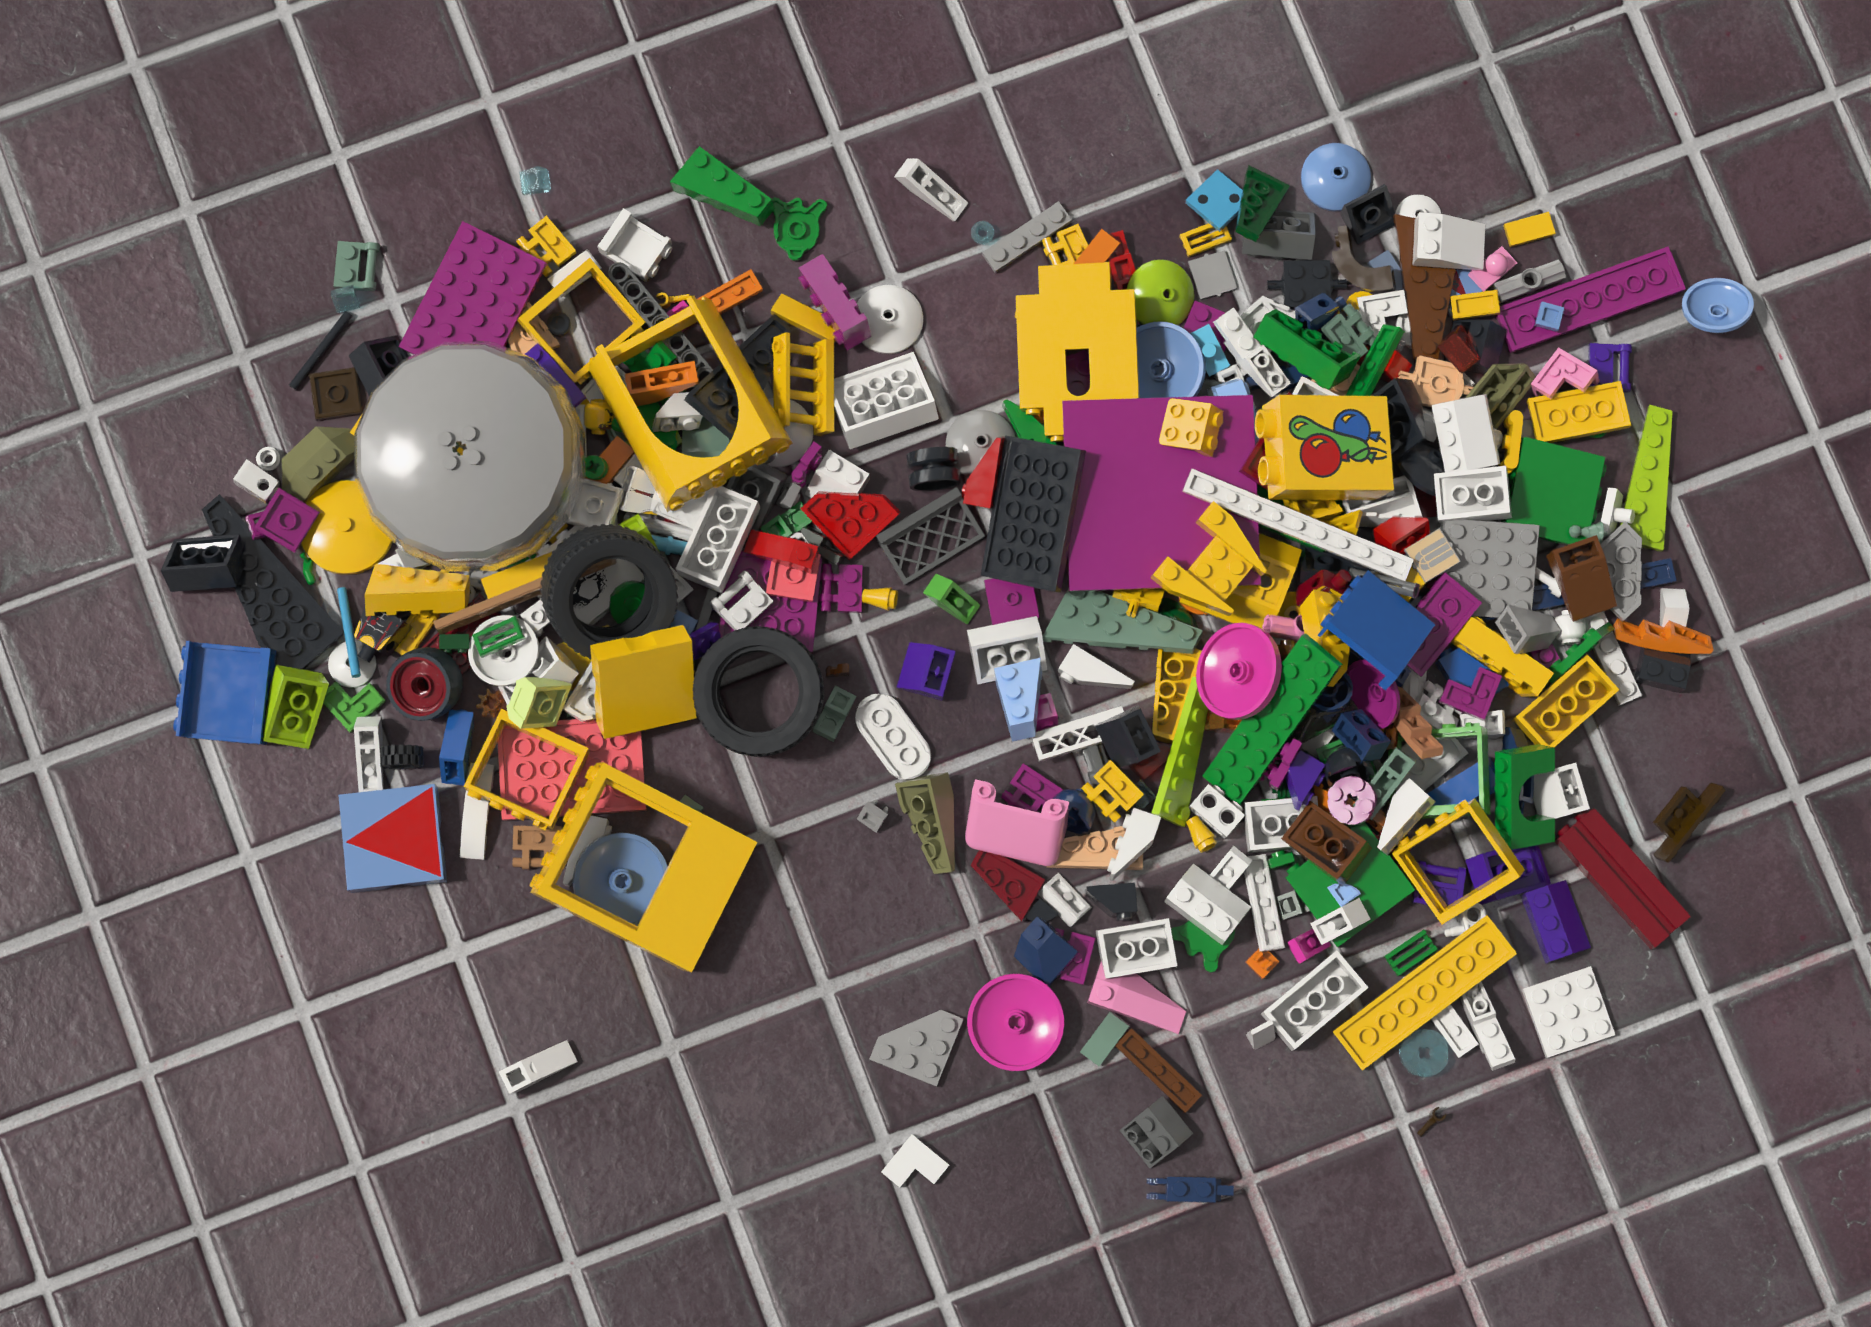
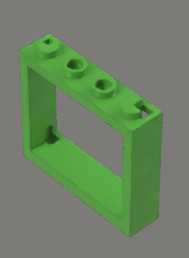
M1471 722L1465 723V727H1456V724H1443L1442 728L1433 729L1432 726L1431 735L1435 739L1477 737L1479 805L1486 815H1490L1488 729L1480 726V723ZM1399 733L1397 747L1402 750L1401 742L1406 741ZM1395 749L1388 750V758ZM1396 789L1394 790V792H1393V793L1391 794V796H1390V804H1391V800H1392L1393 795L1396 793ZM1457 804L1432 806L1421 819L1437 818L1444 812H1447L1449 815L1455 811L1454 807ZM1468 812L1464 816H1471V814Z

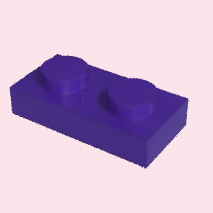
M710 622L689 634L692 640L693 660L705 655L706 651L721 638L719 623Z

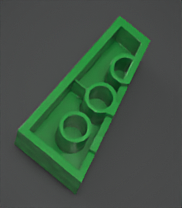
M1277 309L1264 315L1253 338L1259 341L1261 346L1264 345L1267 349H1271L1278 354L1281 360L1291 363L1301 374L1308 375L1322 388L1330 390L1350 377L1361 357L1360 354L1353 351L1351 355L1342 350V344L1336 341L1332 344L1323 340L1320 332L1303 329V323Z

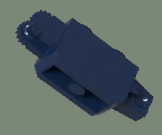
M1205 1177L1147 1178V1184H1165V1194L1151 1192L1147 1194V1199L1165 1200V1202L1215 1203L1216 1201L1221 1202V1196H1234V1186L1221 1185V1179Z

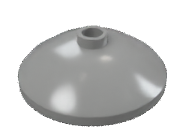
M988 410L970 411L957 418L949 428L946 437V447H954L958 452L959 461L953 467L959 469L962 475L969 477L997 437H1005V435L1015 437L1010 424L1002 416ZM984 438L986 442L980 445L977 443V439Z

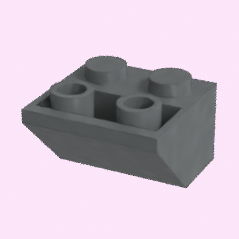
M1161 1096L1119 1130L1149 1168L1153 1167L1193 1134L1164 1096Z

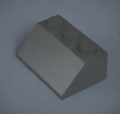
M1277 209L1257 242L1242 236V254L1252 257L1259 255L1270 256L1275 259L1284 257L1295 260H1312L1315 242L1314 213Z

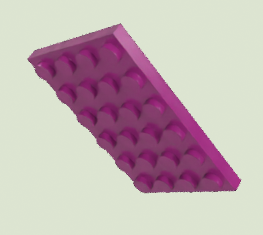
M462 221L399 347L415 356L422 355L440 346L486 345L503 352L518 322L517 320L522 315L547 263Z

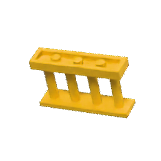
M787 332L773 337V409L783 427H788L790 422L813 425V435L824 436L834 432V340L824 339L813 343V347L790 343V333ZM790 353L812 356L813 370L790 366ZM790 376L812 379L813 393L790 389ZM790 399L812 402L813 416L791 413Z

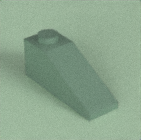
M1396 747L1369 783L1374 788L1377 796V804L1372 812L1371 820L1416 763L1414 759L1398 747Z

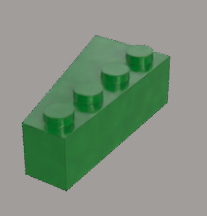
M700 146L670 181L674 192L683 193L694 200L710 204L716 209L730 212L734 216L761 226L775 209L770 197Z

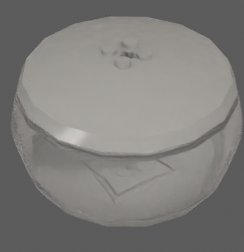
M492 341L443 342L403 359L371 392L354 433L355 481L373 523L405 555L448 572L495 571L537 553L569 521L586 478L585 430L568 390L535 358ZM459 447L463 449V455L457 452Z

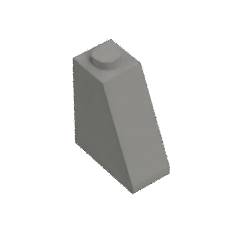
M1511 605L1506 606L1495 622L1515 654L1549 648L1561 631L1551 615Z

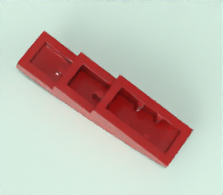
M1120 230L1109 234L1120 244L1107 259V262L1111 266V277L1115 290H1127L1129 280L1136 270L1131 253L1128 250L1124 232Z

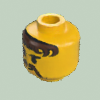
M591 399L590 403L584 407V426L591 429L592 434L599 435L605 434V430L612 428L611 424L615 416L606 400Z

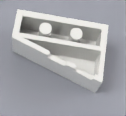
M1405 476L1393 479L1394 490L1377 500H1342L1346 514L1357 510L1363 512L1359 527H1377L1392 517H1423L1414 486Z

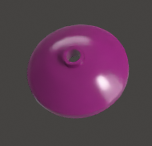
M1365 659L1355 661L1349 665L1346 671L1353 683L1352 698L1347 708L1349 711L1362 709L1379 729H1383L1391 725L1399 713L1400 694L1398 686L1394 681L1387 690H1384L1378 685L1384 674Z

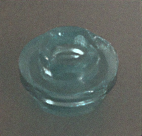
M979 221L973 225L971 237L978 244H987L994 237V228L986 221ZM980 230H985L987 232V235L981 237L979 236L978 232Z

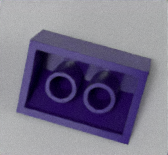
M1566 880L1521 895L1545 964L1591 948Z

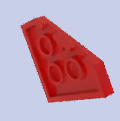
M818 491L801 507V510L849 560L900 513V510L885 495Z

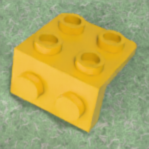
M1170 399L1159 438L1160 444L1191 449L1203 456L1213 457L1214 450L1218 444L1219 427L1223 423V411L1210 403Z

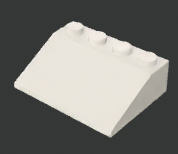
M914 352L834 379V409L849 449L939 419L934 398Z

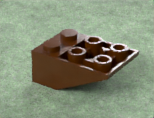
M1597 535L1552 550L1547 555L1548 562L1572 622L1617 607L1606 558Z

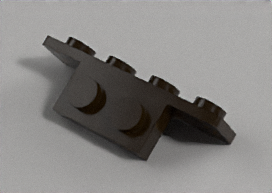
M1710 783L1697 798L1687 787L1681 786L1652 822L1667 837L1653 856L1658 860L1670 862L1677 855L1678 850L1685 841L1690 839L1696 827L1705 820L1711 808L1720 801L1726 789L1721 785Z

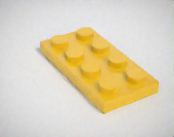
M1621 381L1591 386L1585 392L1576 389L1555 393L1552 399L1544 395L1528 398L1527 400L1536 440L1553 443L1631 427Z

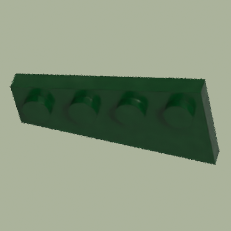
M1248 165L1235 232L1257 242L1288 192L1290 185Z

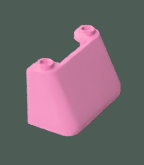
M975 779L965 835L968 846L973 849L1043 866L1055 864L1059 858L1067 830L1069 802L1060 799H1050L1043 805L1041 813L995 802V787L988 782Z

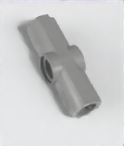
M1558 259L1534 269H1526L1523 273L1496 282L1492 286L1494 290L1498 291L1499 303H1503L1524 294H1532L1540 288L1566 279L1565 269ZM1524 278H1532L1535 285H1527L1524 282Z

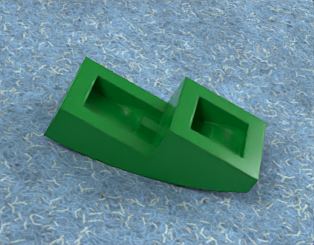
M800 501L782 515L779 514L762 526L761 530L765 533L790 538L794 533H799L802 527L809 526L813 522L801 510L804 503Z

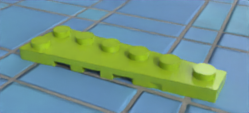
M1649 405L1624 508L1635 511L1634 522L1628 524L1642 538V547L1662 552L1665 538L1673 411Z
M1193 676L1152 810V814L1181 827H1185L1186 820L1190 816L1189 804L1208 712L1207 706L1199 695L1196 677Z

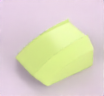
M524 677L516 680V686L509 705H506L509 719L520 729L556 726L572 684L538 677Z

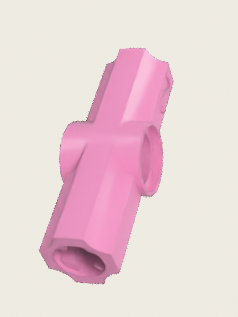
M1268 614L1264 618L1262 629L1268 632L1271 637L1297 642L1304 634L1301 615L1293 619Z

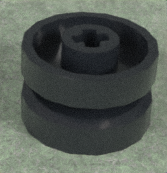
M930 447L906 454L907 467L914 471L909 475L910 489L915 491H933L961 484L960 470L953 467L959 461L956 448Z

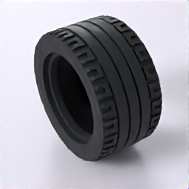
M593 525L592 527H585L584 530H577L574 534L572 533L569 538H565L561 544L557 545L558 548L552 551L547 565L545 564L544 566L545 570L542 572L543 578L540 583L542 586L540 588L542 606L555 631L576 653H580L581 656L588 657L591 660L590 645L620 638L638 637L649 632L671 627L670 624L674 621V615L677 612L676 606H678L676 579L670 565L662 554L641 534L627 527L623 528L621 525ZM608 559L627 560L639 566L644 576L645 589L641 604L631 617L620 624L609 627L592 626L576 617L573 608V593L579 578L588 568Z
M755 626L741 628L718 639L702 657L693 681L694 707L704 729L723 747L746 756H772L795 747L808 736L816 725L824 703V681L819 665L812 653L795 637L770 627ZM752 652H768L783 658L793 669L799 685L798 702L792 715L781 726L766 732H750L734 724L723 710L720 700V684L725 671L736 659Z

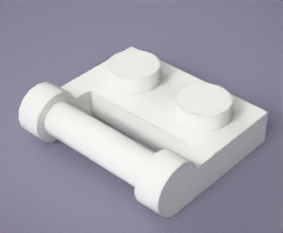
M743 571L739 575V579L723 594L710 601L712 608L734 631L746 628L773 603V600L746 571ZM746 585L750 591L732 608L727 610L724 605Z

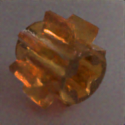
M487 689L486 695H478L481 699V704H477L476 707L477 709L484 708L482 712L483 717L491 714L493 719H496V714L502 709V704L506 703L505 699L499 700L501 695L499 690L492 694ZM490 699H493L495 702H497L493 705V709H490L488 706H486L487 704H489Z

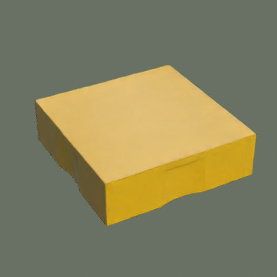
M684 625L649 632L638 637L620 638L590 645L592 673L596 683L594 694L596 723L604 739L696 719V709L693 700L694 668L692 640Z

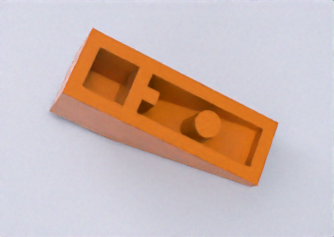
M695 361L625 374L627 390L636 406L656 403L672 396L674 393H679L699 384Z

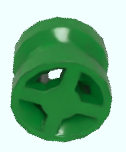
M595 455L586 457L581 466L583 474L593 480L603 479L609 469L606 460Z

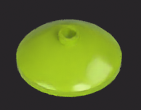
M1153 260L1141 265L1133 273L1127 286V290H1135L1136 320L1142 325L1152 322H1168L1179 325L1187 318L1193 306L1194 289L1190 277L1182 267L1168 260ZM1165 290L1169 292L1168 298H1165L1163 295Z

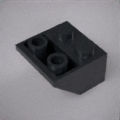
M1454 320L1443 361L1464 365V371L1485 374L1493 364L1499 363L1506 329L1491 320Z
M1139 705L1095 725L1111 761L1118 768L1140 762L1161 752Z

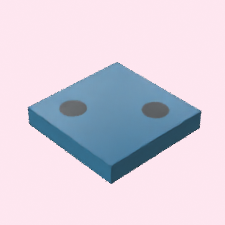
M1217 169L1186 199V204L1220 232L1238 215L1242 189Z

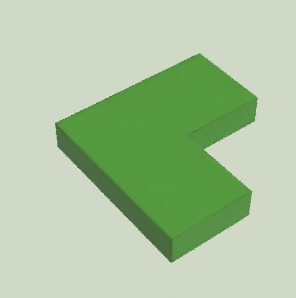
M334 682L327 689L323 703L351 733L354 730L357 717H369L386 700L370 683L351 698L337 682Z

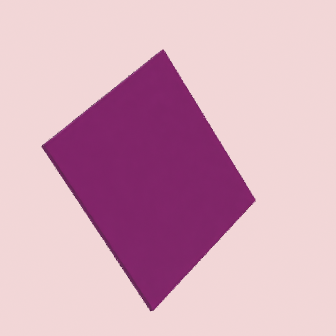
M1253 395L1062 401L1064 446L1086 450L1068 550L1069 591L1162 588L1150 577L1167 557H1170L1187 571L1213 540L1210 534L1196 524V521L1210 506V503L1182 492L1191 469L1257 495V483L1239 472L1255 446ZM1170 399L1210 403L1223 411V423L1219 427L1218 444L1214 450L1213 457L1203 456L1191 449L1160 444L1159 438ZM1225 510L1234 518L1260 559L1258 523ZM1251 569L1237 586L1261 585V576Z

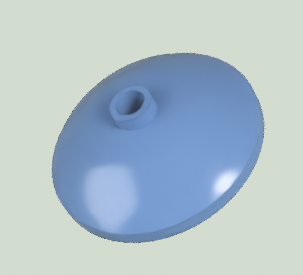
M1329 143L1316 148L1306 158L1301 171V184L1306 196L1316 206L1328 211H1341L1345 204L1366 194L1371 182L1370 168L1364 156L1355 148L1341 143ZM1334 170H1340L1342 175H1335Z
M1710 278L1699 281L1685 292L1682 299V312L1686 320L1694 327L1712 333L1729 332L1740 328L1751 318L1754 308L1753 297L1749 290L1742 284L1725 278Z

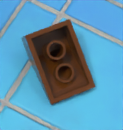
M1309 801L1308 805L1281 838L1286 844L1341 886L1345 885L1372 849L1365 839L1312 801Z

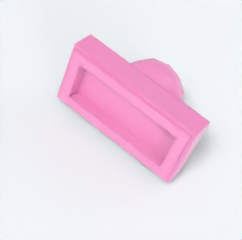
M1501 246L1484 260L1483 271L1472 270L1468 276L1484 292L1514 268L1517 262Z

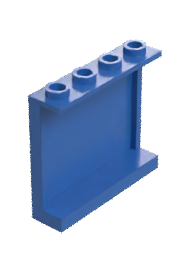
M1368 570L1362 577L1357 575L1349 586L1352 590L1348 587L1339 598L1343 602L1338 600L1330 610L1333 615L1329 613L1320 623L1323 628L1318 636L1321 637L1327 629L1384 674L1378 685L1387 690L1401 674L1435 624Z
M186 641V646H183L181 658L184 660L183 670H180L179 673L181 691L176 698V706L179 708L178 717L175 718L173 725L176 736L266 745L267 742L263 741L269 689L275 669L276 650Z

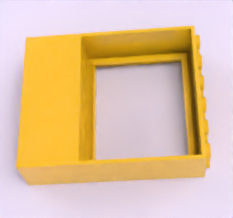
M604 762L596 763L594 766L591 765L585 775V778L588 779L583 788L579 787L575 794L574 800L577 802L574 808H569L563 818V822H565L561 831L558 830L553 837L552 843L555 845L550 853L546 852L541 861L543 868L540 874L536 873L531 880L529 886L532 887L530 893L683 971L692 973L757 842ZM606 785L688 826L638 926L556 885Z

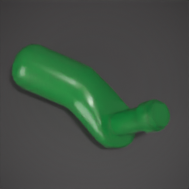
M302 552L300 557L304 560L303 574L307 583L313 585L316 583V578L312 571L313 561L307 557L306 553Z

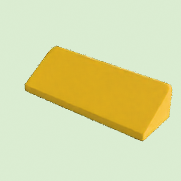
M781 293L771 309V315L775 314L781 320L821 340L831 339L835 343L836 340L833 336L835 330L831 325L828 327L821 316L822 313Z

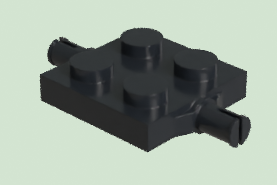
M1330 260L1283 261L1281 280H1267V290L1281 289L1284 305L1289 308H1296L1321 293H1325L1331 298L1333 289H1347V279L1333 280Z

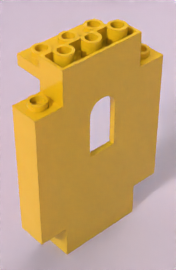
M1109 262L1038 266L1039 294L1016 296L1020 409L1022 412L1026 411V415H1039L1040 411H1044L1045 437L1047 439L1050 438L1051 442H1064L1062 401L1140 398L1135 290H1112L1111 266ZM1089 349L1090 388L1086 394L1075 396L1067 389L1065 350Z

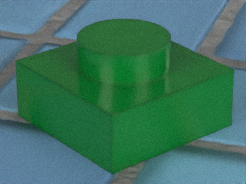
M1285 850L1272 853V858L1268 859L1269 870L1293 864L1295 862L1293 853L1286 854Z

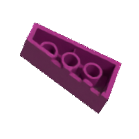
M823 254L799 267L800 277H798L801 286L804 290L808 288L812 295L809 297L815 308L820 307L823 311L821 316L828 327L831 325L835 330L833 336L839 345L843 344L849 350L872 337L867 317L864 313L861 314L854 298L849 301L851 297L847 288L842 282H837L839 278Z

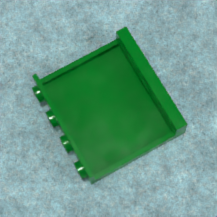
M1528 437L1521 438L1518 465L1511 472L1509 480L1512 518L1501 519V522L1539 525L1538 538L1564 545L1586 539V537L1581 535L1578 538L1571 537L1569 529L1573 525H1578L1582 529L1591 526L1595 522L1597 510H1595L1596 500H1599L1602 488L1599 485L1601 478L1604 477L1606 472L1605 457Z
M1365 822L1360 825L1347 826L1365 839L1372 849L1345 884L1355 887L1361 893L1348 903L1360 898L1371 920L1332 939L1336 947H1339L1415 891L1390 855H1386L1377 848L1379 841ZM1307 861L1301 866L1299 863H1296L1287 870L1289 875L1285 879L1317 920L1340 908V905L1327 888L1337 884V882L1311 862Z

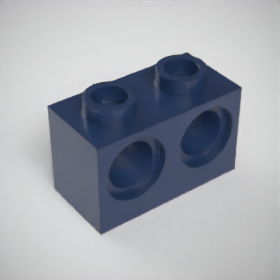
M1362 709L1341 713L1332 729V732L1347 748L1357 753L1362 762L1381 759L1391 742Z

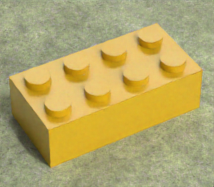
M1587 654L1518 714L1513 721L1535 745L1541 744L1555 747L1618 692L1619 688Z

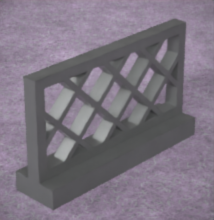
M957 487L874 537L904 585L985 536L967 505L963 504L964 500ZM957 503L963 509L962 520L948 517L950 508ZM947 510L945 516L939 515L940 513ZM966 516H967V518L969 519L970 522H966V521H965V517H966ZM934 517L944 519L941 532L928 529L930 519ZM947 520L961 523L958 536L944 533ZM927 522L925 528L919 527L920 525ZM963 525L973 526L978 535L972 539L962 538ZM914 529L924 531L921 544L908 541L910 531ZM927 532L940 535L938 548L924 545ZM906 534L905 540L899 539ZM943 536L957 539L954 550L950 552L941 550ZM960 540L965 541L964 544L958 547ZM894 541L904 543L901 557L892 555L887 545ZM907 544L920 547L917 561L904 558ZM923 548L937 551L934 562L930 564L920 562ZM940 552L945 553L944 556L938 559ZM894 558L900 559L899 566ZM903 560L916 563L914 574L907 578L901 571ZM919 564L925 566L918 571Z

